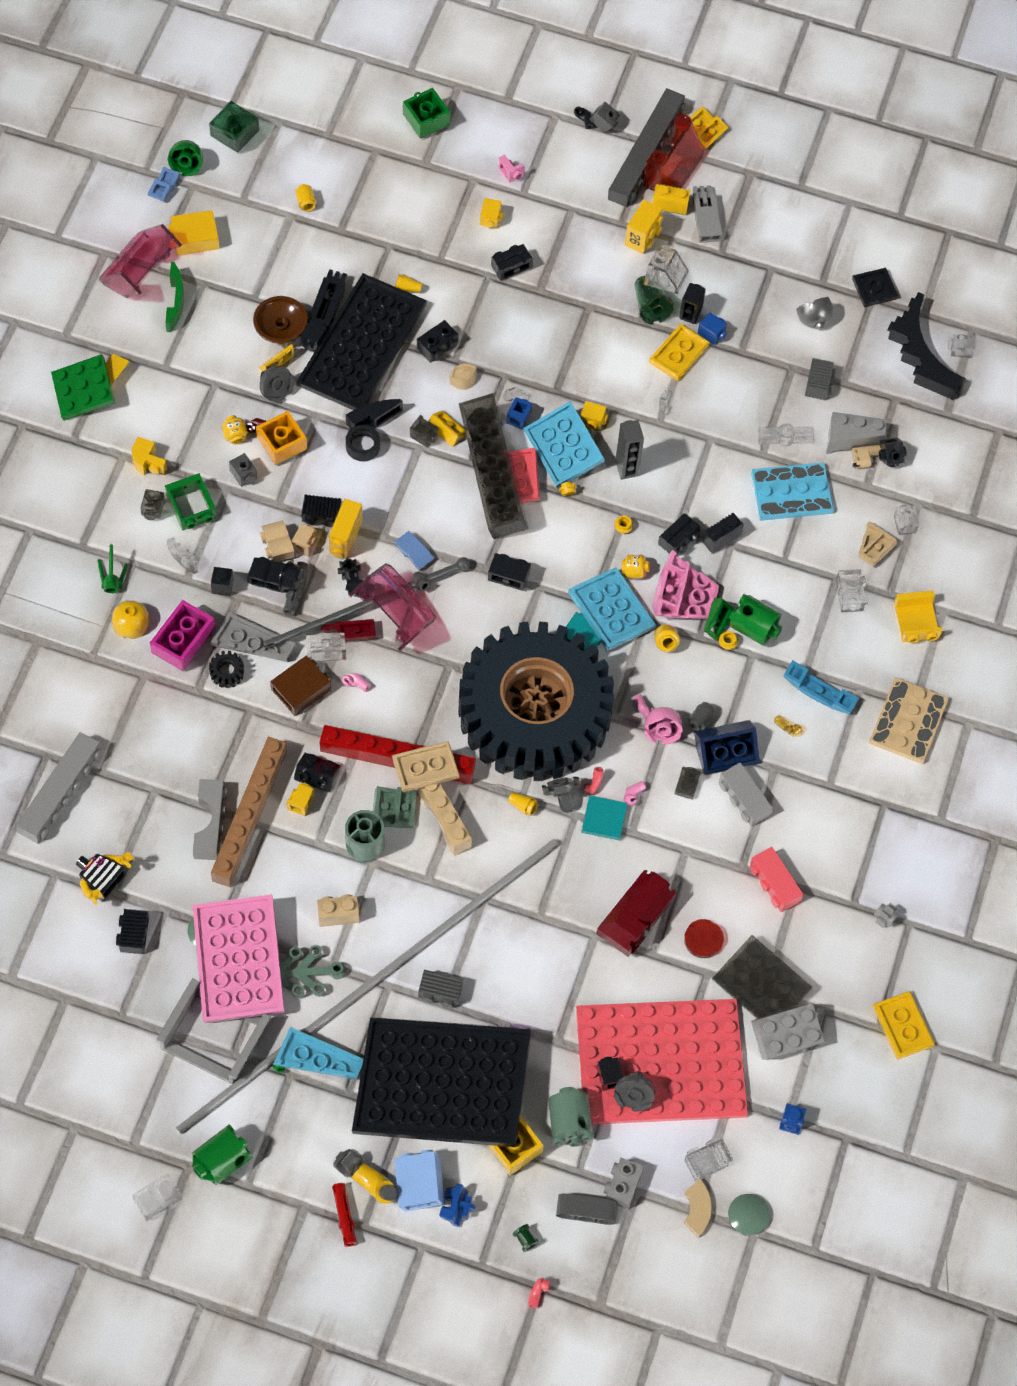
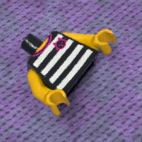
M129 852L123 855L95 854L91 860L81 856L77 860L76 866L82 869L79 876L83 895L92 900L95 905L98 904L97 899L103 902L125 877L126 870L123 865L130 868L131 864L129 861L135 860V858Z

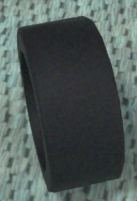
M358 425L351 428L346 435V451L348 455L357 461H368L376 457L380 451V436L378 432L368 425ZM367 436L374 441V445L367 450H358L353 447L352 441L356 437Z

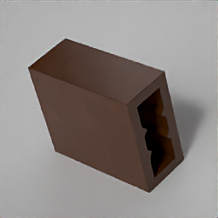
M306 655L271 680L270 686L273 693L296 716L331 690V679L325 672L322 673L319 670V666L314 659L310 660Z

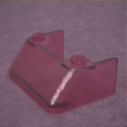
M163 224L142 230L131 239L102 273L99 281L125 298H134L142 293L138 283L157 261H165L171 255L170 251L181 247L182 244Z
M387 563L367 576L349 594L352 597L358 593L359 598L363 601L371 602L373 600L398 627L396 637L403 643L398 648L399 651L410 644L436 620L433 610L402 576Z

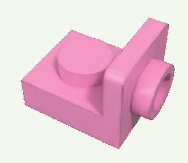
M506 155L499 157L498 168L509 183L519 180L524 176L525 166L523 163L514 166L513 162L508 160Z

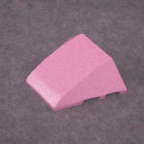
M672 550L659 576L652 604L654 615L707 620L714 598H717L719 585L702 572H697L690 566L688 561L684 562Z

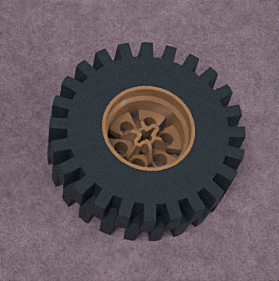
M539 621L537 632H530L529 623L521 622L519 623L518 634L513 635L510 627L506 626L500 629L498 641L492 634L484 639L483 650L476 646L471 652V662H465L462 679H460L458 715L461 717V731L463 735L468 733V745L472 751L479 748V759L487 764L491 759L495 760V771L504 774L508 766L514 768V778L523 780L525 771H533V781H543L544 772L551 771L553 779H558L563 776L564 767L568 766L572 773L579 770L582 758L587 762L591 761L595 756L596 746L599 748L603 746L606 732H609L614 704V681L612 676H608L609 666L605 659L598 661L599 650L592 644L587 649H584L585 637L578 632L572 640L567 639L568 628L559 625L554 635L548 633V622ZM535 681H541L540 687L539 685L535 687ZM512 688L515 689L519 695L510 692ZM560 693H562V695L564 696L553 699V697ZM517 703V704H519L520 706H519V707H514V706H512V704ZM552 707H556V708H558L559 710L553 711V710H551V708H552Z

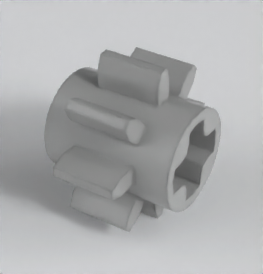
M882 903L874 913V916L877 917L875 922L882 928L884 925L891 927L899 916L895 913L897 907L891 903L888 905Z

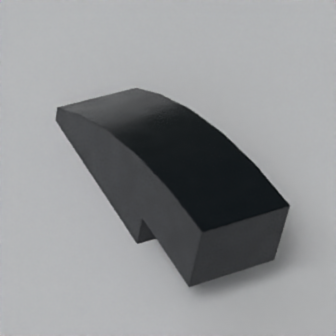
M388 399L361 406L345 415L346 425L350 429L358 425H370L375 429L403 411V401L401 399Z

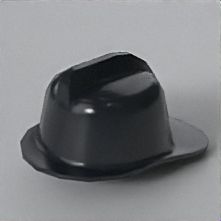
M293 559L287 562L281 571L278 585L280 590H297L301 583L306 580L303 577V569L296 565Z

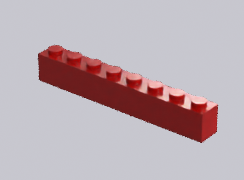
M324 725L319 742L320 752L393 768L395 766L392 755L424 747ZM453 753L459 778L452 781L471 785L476 758Z

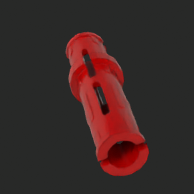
M337 1183L332 1186L340 1222L338 1227L343 1235L344 1247L355 1246L357 1244L354 1232L355 1222L352 1220L345 1183Z

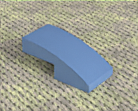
M163 167L158 179L154 180L148 196L164 202L181 176L180 173Z
M410 531L394 541L405 557L408 556L418 570L434 559L426 547Z

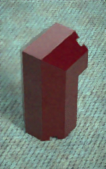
M644 870L596 931L599 937L627 957L638 949L646 938L645 930L648 932L651 930L676 896L674 889L672 891L669 890V882L652 871L647 874L648 870Z

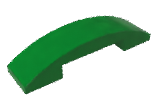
M171 262L170 284L171 287H176L174 307H167L165 324L167 332H171L178 323L184 305L182 277L175 262Z

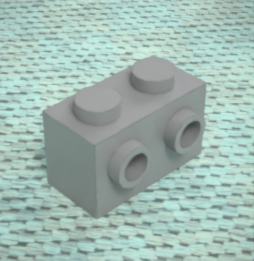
M620 1158L619 1163L615 1162L610 1173L614 1175L612 1182L607 1181L603 1192L607 1194L606 1199L617 1201L618 1206L629 1209L644 1166L624 1158Z

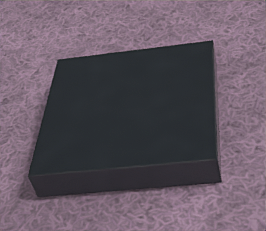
M886 267L852 276L853 283L864 307L898 299V294Z

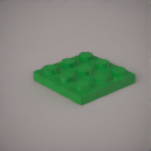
M102 354L51 372L61 418L64 421L115 403L105 358Z

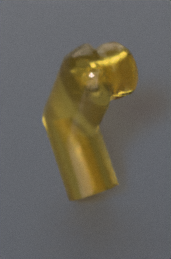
M781 715L776 716L774 719V723L792 737L799 736V733L802 732V727L799 724L792 725Z

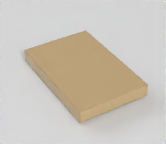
M449 741L392 755L402 792L459 778V772Z

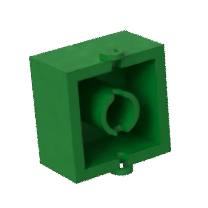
M430 88L422 93L416 92L413 97L403 101V115L419 138H423L450 125V111L434 88Z

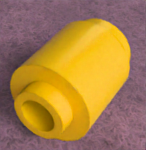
M306 184L299 185L295 190L299 207L306 212L313 210L316 200L312 187Z

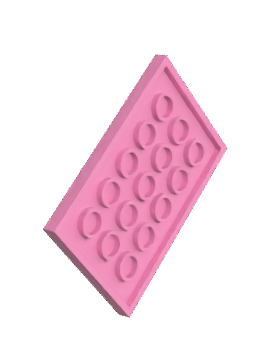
M273 895L192 905L203 1022L210 1023L262 1016L263 1013L267 1015L285 1013Z

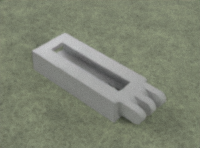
M707 185V191L704 190V186H700V192H698L697 186H693L692 202L699 243L719 242L722 239V231L715 191L711 190V185Z

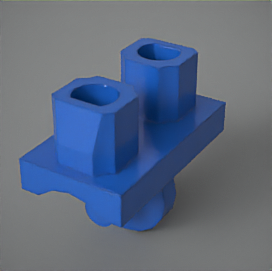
M462 1184L446 1188L445 1199L452 1201L451 1207L442 1206L439 1214L443 1220L449 1221L456 1227H460L462 1217L467 1218L468 1213L474 1212L476 1206L471 1204L472 1197L468 1196L469 1191L464 1189Z

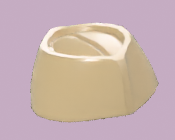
M459 364L450 373V385L457 389H469L477 380V366L471 364Z

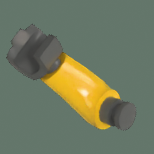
M352 1150L341 1151L336 1156V1160L333 1163L334 1168L347 1178L354 1173L351 1178L367 1190L378 1202L388 1204L396 1198L397 1190L394 1184L366 1163L360 1166L363 1159Z

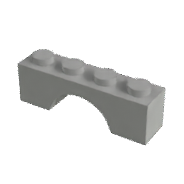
M199 780V805L209 810L212 818L205 829L194 833V859L216 860L222 847V842H219L220 835L224 834V823H221V818L225 817L226 805H223V799H227V787H224L223 780Z

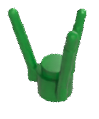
M110 544L109 575L106 578L101 560L98 559L97 562L102 582L101 588L104 589V592L113 594L122 589L128 564H124L119 579L116 575H113V544Z

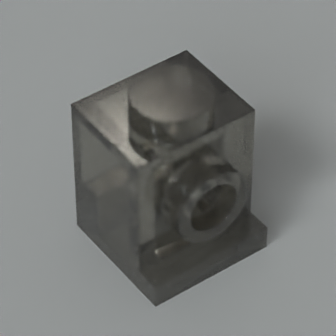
M420 415L410 427V438L428 448L431 443L434 444L439 438L438 427L423 419V416Z
M145 489L140 508L141 515L145 519H160L163 505L165 504L164 492Z

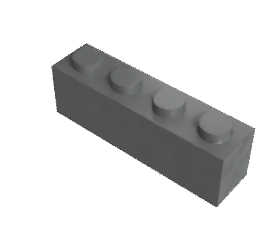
M627 420L620 423L615 462L621 480L639 476L644 436L639 420Z

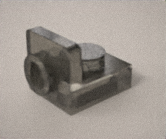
M682 767L674 794L693 800L701 772L693 767Z

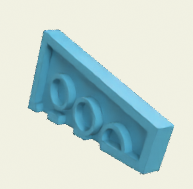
M290 1027L273 1065L356 1080L362 1068L363 1058Z

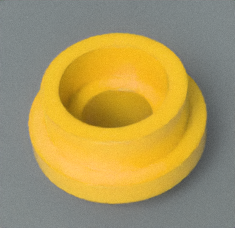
M571 481L561 484L558 490L562 493V496L573 495L576 493L577 485L572 484Z
M623 515L615 520L614 527L619 533L626 534L632 530L633 522L628 516Z
M726 631L720 635L719 644L722 648L731 650L737 646L738 638L733 632Z

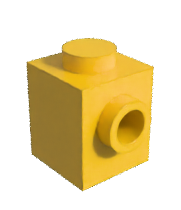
M484 198L480 213V225L487 228H497L498 222H502L504 212L501 211L502 201Z
M585 401L580 418L588 429L600 431L602 425H606L608 414H606L605 406Z

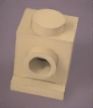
M301 523L291 541L294 551L307 557L310 556V547H314L317 537H315L317 529L315 527Z

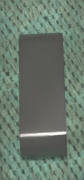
M563 1193L558 1195L556 1216L568 1220L614 1225L616 1224L618 1202L610 1199Z

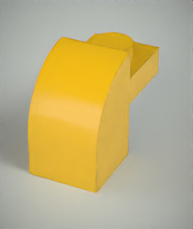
M138 436L132 447L134 467L142 475H145L147 469L154 474L159 473L165 475L167 471L166 460L154 456L156 453L155 442Z

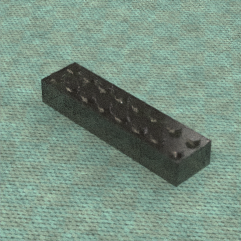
M494 393L459 403L485 518L492 538L497 539L529 529L499 403Z

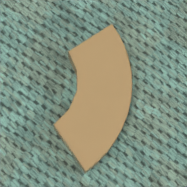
M700 1178L684 1193L690 1206L689 1215L684 1223L698 1238L703 1234L709 1223L712 1208L709 1192Z

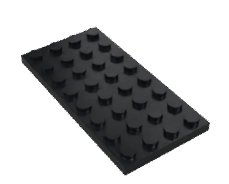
M362 273L296 381V385L351 410L368 404L424 310L427 300Z

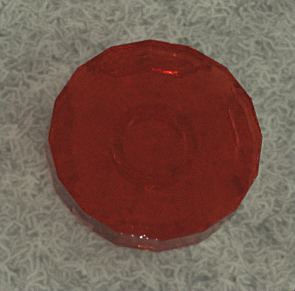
M699 919L692 922L684 934V944L687 950L698 958L715 956L721 950L724 942L721 928L708 919Z

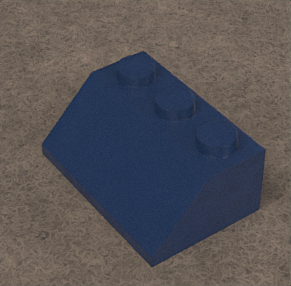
M750 720L694 731L696 750L704 775L728 770L738 763H741L743 767L760 763L756 727Z

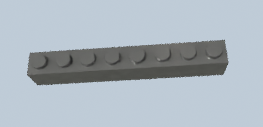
M666 88L608 191V200L627 207L630 201H634L637 188L640 189L643 184V177L648 176L651 163H655L658 151H662L665 138L670 137L672 126H676L679 120L678 115L685 110V95Z

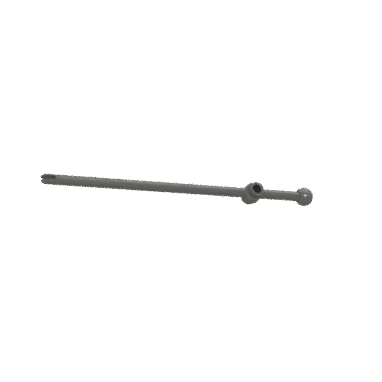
M460 557L455 564L428 575L415 572L411 582L263 642V646L269 648L411 589L417 588L421 591H426L430 588L429 582L458 570L462 572L467 571L470 568V562L468 558Z

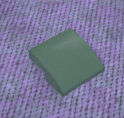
M379 786L375 788L373 812L382 818L384 827H414L417 791L402 792L401 787H398L396 790Z

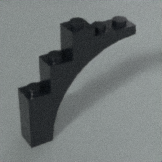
M918 292L916 297H912L908 304L910 309L908 311L905 310L902 317L897 316L895 322L891 321L887 329L890 332L888 339L903 345L900 353H902L901 361L916 367L913 372L915 376L914 384L953 400L963 377L939 362L925 343L919 321L920 308L925 295Z

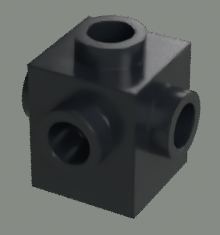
M898 437L880 440L881 450L878 452L880 461L888 467H897L900 463H905L904 457L907 453L902 440Z

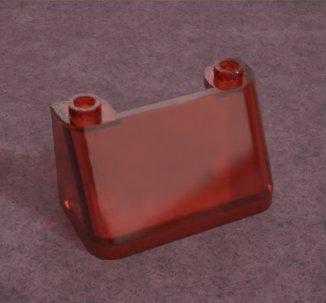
M679 112L674 120L676 127L675 136L672 139V144L674 145L669 153L653 152L646 161L644 187L655 191L656 184H662L681 189L701 161L704 148L691 118L686 114Z

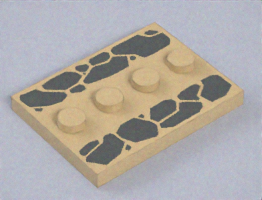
M895 677L869 744L923 764L949 697Z

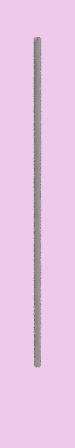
M552 839L301 1032L311 1035L554 849L558 842ZM280 1048L176 1127L180 1134L273 1064Z

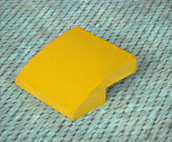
M702 106L678 130L698 146L707 149L729 127L717 115L713 117Z

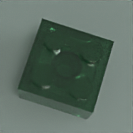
M230 101L209 123L210 136L238 153L259 131V119L233 101Z

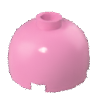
M669 707L655 708L646 717L644 733L650 741L656 743V740H664L662 744H669L681 737L683 723L680 715L674 709Z

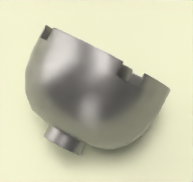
M823 297L814 300L810 304L806 303L796 308V311L804 325L808 327L815 326L816 329L826 326L825 322L830 320L833 307L830 298Z

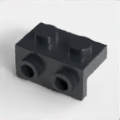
M305 752L297 763L294 780L330 792L341 765Z

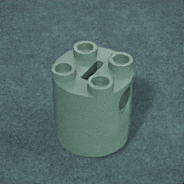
M360 810L353 813L345 824L347 851L354 859L361 863L376 859L385 848L383 820L377 813L370 810Z
M565 1087L560 1089V1093L549 1097L548 1102L554 1145L569 1143V1146L577 1147L582 1145L581 1141L594 1139L588 1093L582 1092L575 1087Z

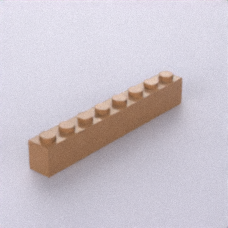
M267 737L212 868V882L231 888L286 756V742Z

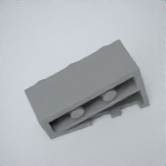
M832 412L826 454L843 450V452L849 451V449L854 447L880 445V440H884L886 435L887 419Z

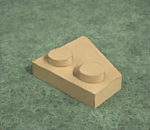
M869 521L862 540V546L860 547L859 558L874 567L897 544V539Z

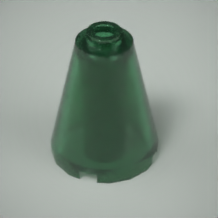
M649 276L639 277L635 281L634 286L641 319L647 324L665 321L673 313V300Z

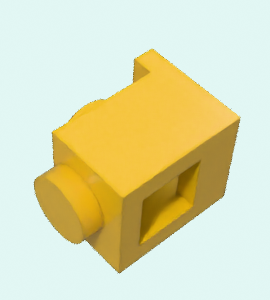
M299 783L297 789H293L290 799L286 802L287 810L306 816L314 798V789L306 783Z

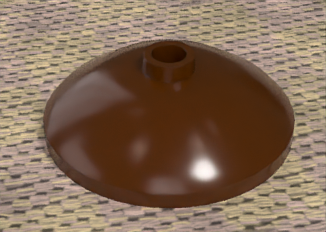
M274 296L264 300L258 305L253 316L256 332L266 341L277 344L289 343L299 338L308 322L307 312L303 305L287 296Z

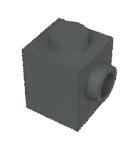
M604 102L597 107L589 120L605 133L609 129L613 130L619 122L617 120L620 114L607 102Z
M245 453L229 461L230 472L241 487L251 484L257 479V470Z

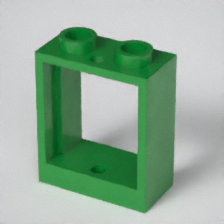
M200 473L165 485L166 496L182 531L192 529L204 522L209 523L217 518L216 508ZM199 490L208 509L183 518L175 498Z

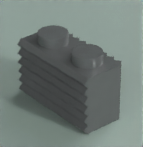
M816 358L812 359L805 391L806 397L826 400L827 394H831L833 384L830 383V380L834 379L836 369L833 368L834 362Z
M424 970L418 990V997L427 1003L435 1001L447 1008L457 1007L463 979Z

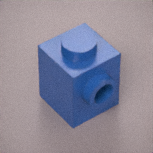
M709 312L699 323L698 334L715 345L719 340L722 341L725 338L727 323L722 318Z

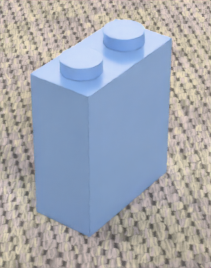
M429 1149L422 1150L421 1154L405 1153L401 1157L394 1158L399 1208L406 1212L445 1205L441 1160L435 1151Z

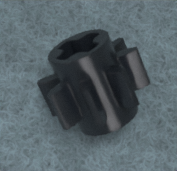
M347 557L343 562H339L340 568L337 570L338 574H342V580H351L352 577L359 578L361 565H356V559L352 560Z

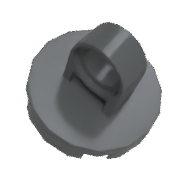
M271 366L269 369L261 372L260 391L269 401H283L285 399L283 397L287 393L290 394L292 392L294 377L284 366Z
M567 777L547 782L548 786L542 785L543 795H557L562 812L573 809L569 792L581 787L579 777H573V780L568 781Z
M636 1071L621 1078L616 1083L614 1097L616 1102L623 1108L626 1106L632 1108L631 1111H644L651 1107L656 1091L654 1085L644 1078L642 1072Z

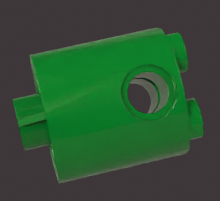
M743 594L739 600L740 606L737 610L734 609L729 616L730 627L762 646L768 642L770 637L776 640L783 628L779 625L782 613L751 595Z
M230 1124L192 1152L193 1170L202 1181H211L216 1186L253 1158L247 1149L246 1141L241 1136L239 1138L236 1137V1132Z

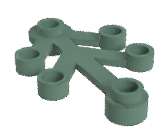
M313 945L309 950L310 953L295 969H288L295 960H299L302 956L299 947H292L289 951L290 955L280 964L282 985L290 990L295 998H301L304 995V987L299 984L295 985L288 979L297 978L311 989L315 996L320 997L325 992L324 985L315 983L308 976L330 975L333 979L339 980L345 975V966L341 962H334L330 966L308 968L322 954L321 947ZM317 949L319 953L313 954L312 951ZM298 951L299 955L293 956L292 953ZM335 967L341 968V970L338 972L334 971L333 969ZM320 987L322 991L316 992L315 988ZM296 989L302 990L300 994H296L294 991Z

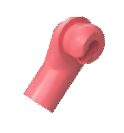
M594 768L592 784H585V793L593 795L597 792L602 783L603 768Z
M544 1278L537 1279L530 1292L528 1306L538 1307L542 1290L548 1291L550 1288L549 1280Z

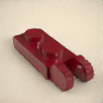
M374 619L336 622V624L323 625L321 627L323 633H334L337 631V634L326 635L322 638L323 643L326 644L336 643L337 641L349 642L376 639Z

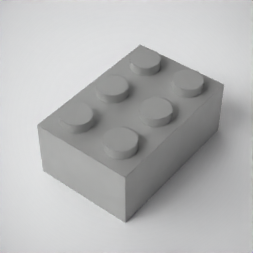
M806 1003L751 1020L762 1060L772 1059L824 1043L813 1003Z

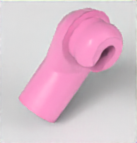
M357 673L346 674L342 677V683L345 686H359L364 692L371 687Z
M638 694L634 697L638 710L646 719L648 714L655 708L648 709L642 695Z
M643 781L626 788L624 801L627 805H634L637 802V793L646 790Z

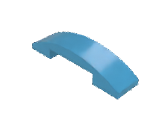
M792 660L783 675L788 682L808 697L831 709L846 714L851 713L859 699L858 697L844 689L841 691L809 674V669Z

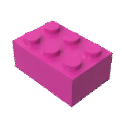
M182 600L150 641L151 653L184 671L215 630L214 618Z

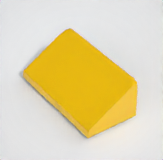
M290 344L259 366V369L264 371L271 366H282L294 356V346Z
M112 354L106 362L111 386L129 364L127 359Z
M443 410L432 414L427 423L434 432L451 446L456 445L468 434L467 430Z

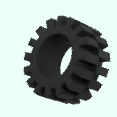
M221 651L222 655H219V653L215 654L216 658L212 657L209 663L211 679L214 680L216 685L219 683V687L225 685V688H229L230 684L232 687H235V683L239 684L241 682L240 679L243 680L244 677L242 658L238 657L235 652L232 655L231 651H228V654H225V651ZM230 664L234 667V671L231 674L224 675L219 671L220 667Z

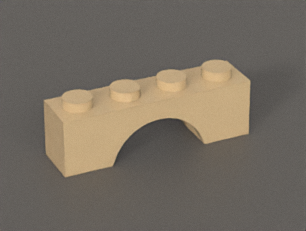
M438 783L419 788L418 794L426 808H429L436 817L452 854L456 856L470 849L472 838L441 784Z

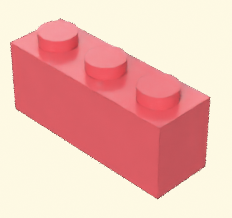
M773 847L752 857L750 870L754 876L757 875L760 879L762 889L769 893L775 908L783 912L802 901L804 894Z

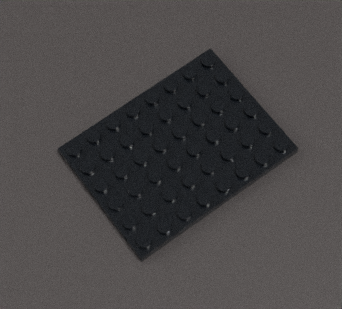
M370 1017L352 1133L516 1147L531 1030Z

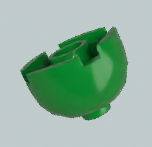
M181 140L171 147L167 158L168 165L172 170L182 173V176L195 175L202 167L203 152L195 142Z

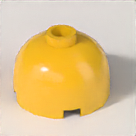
M127 600L115 607L112 613V626L120 637L136 639L142 637L149 629L150 615L142 603Z

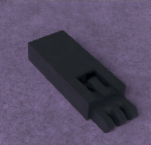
M329 269L327 277L323 278L307 322L308 324L310 320L327 326V331L334 321L344 295L347 273H343L342 277L339 278V271H336L335 275L332 276V269ZM328 289H331V291L329 292V296L332 297L331 300L330 298L325 299V295Z

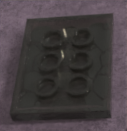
M753 935L747 939L712 978L718 986L733 999H737V1002L756 1019L796 1007L812 990L810 984Z

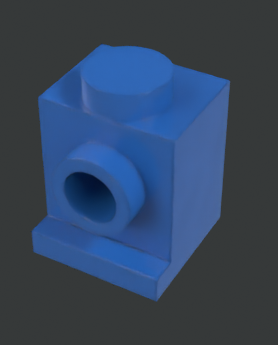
M515 397L507 413L506 424L523 430L532 412V403L526 399Z
M787 1103L783 1111L779 1130L799 1135L807 1109Z

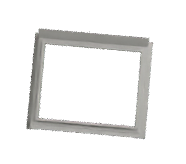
M192 978L156 1041L160 1042L161 1050L233 1084L270 1021L271 1016L263 1013L262 1017L242 1018L256 1025L230 1071L171 1042L196 998H201L200 982Z

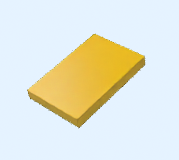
M680 323L650 357L649 363L676 381H679L707 349L710 342Z
M910 991L873 1004V1009L897 1060L934 1047V1041Z

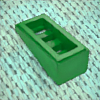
M714 598L704 628V632L715 641H718L731 612L734 610L724 599Z

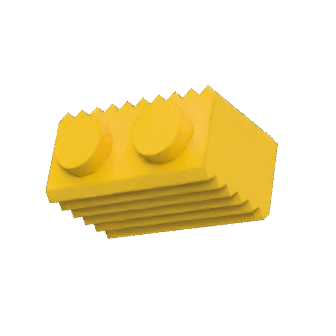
M656 184L652 204L661 207L662 211L686 215L690 190Z

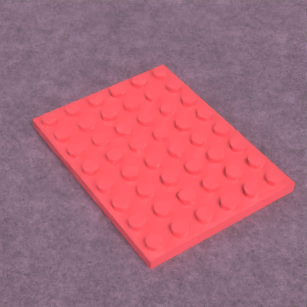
M737 999L576 1005L582 1092L589 1094L592 1125L747 1118ZM604 1057H618L623 1077L628 1076L630 1073L641 1071L644 1078L654 1085L656 1091L651 1107L644 1111L636 1112L631 1111L632 1108L621 1107L614 1097L615 1088L602 1090L597 1071L598 1061Z

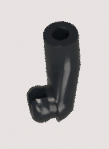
M580 106L574 109L575 116L584 121L586 129H592L594 126L589 120L592 116L591 112Z

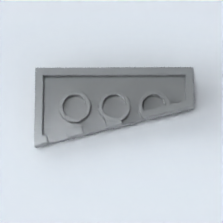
M229 612L213 637L211 646L288 662L296 648V643L286 640L265 648L263 642L278 635Z

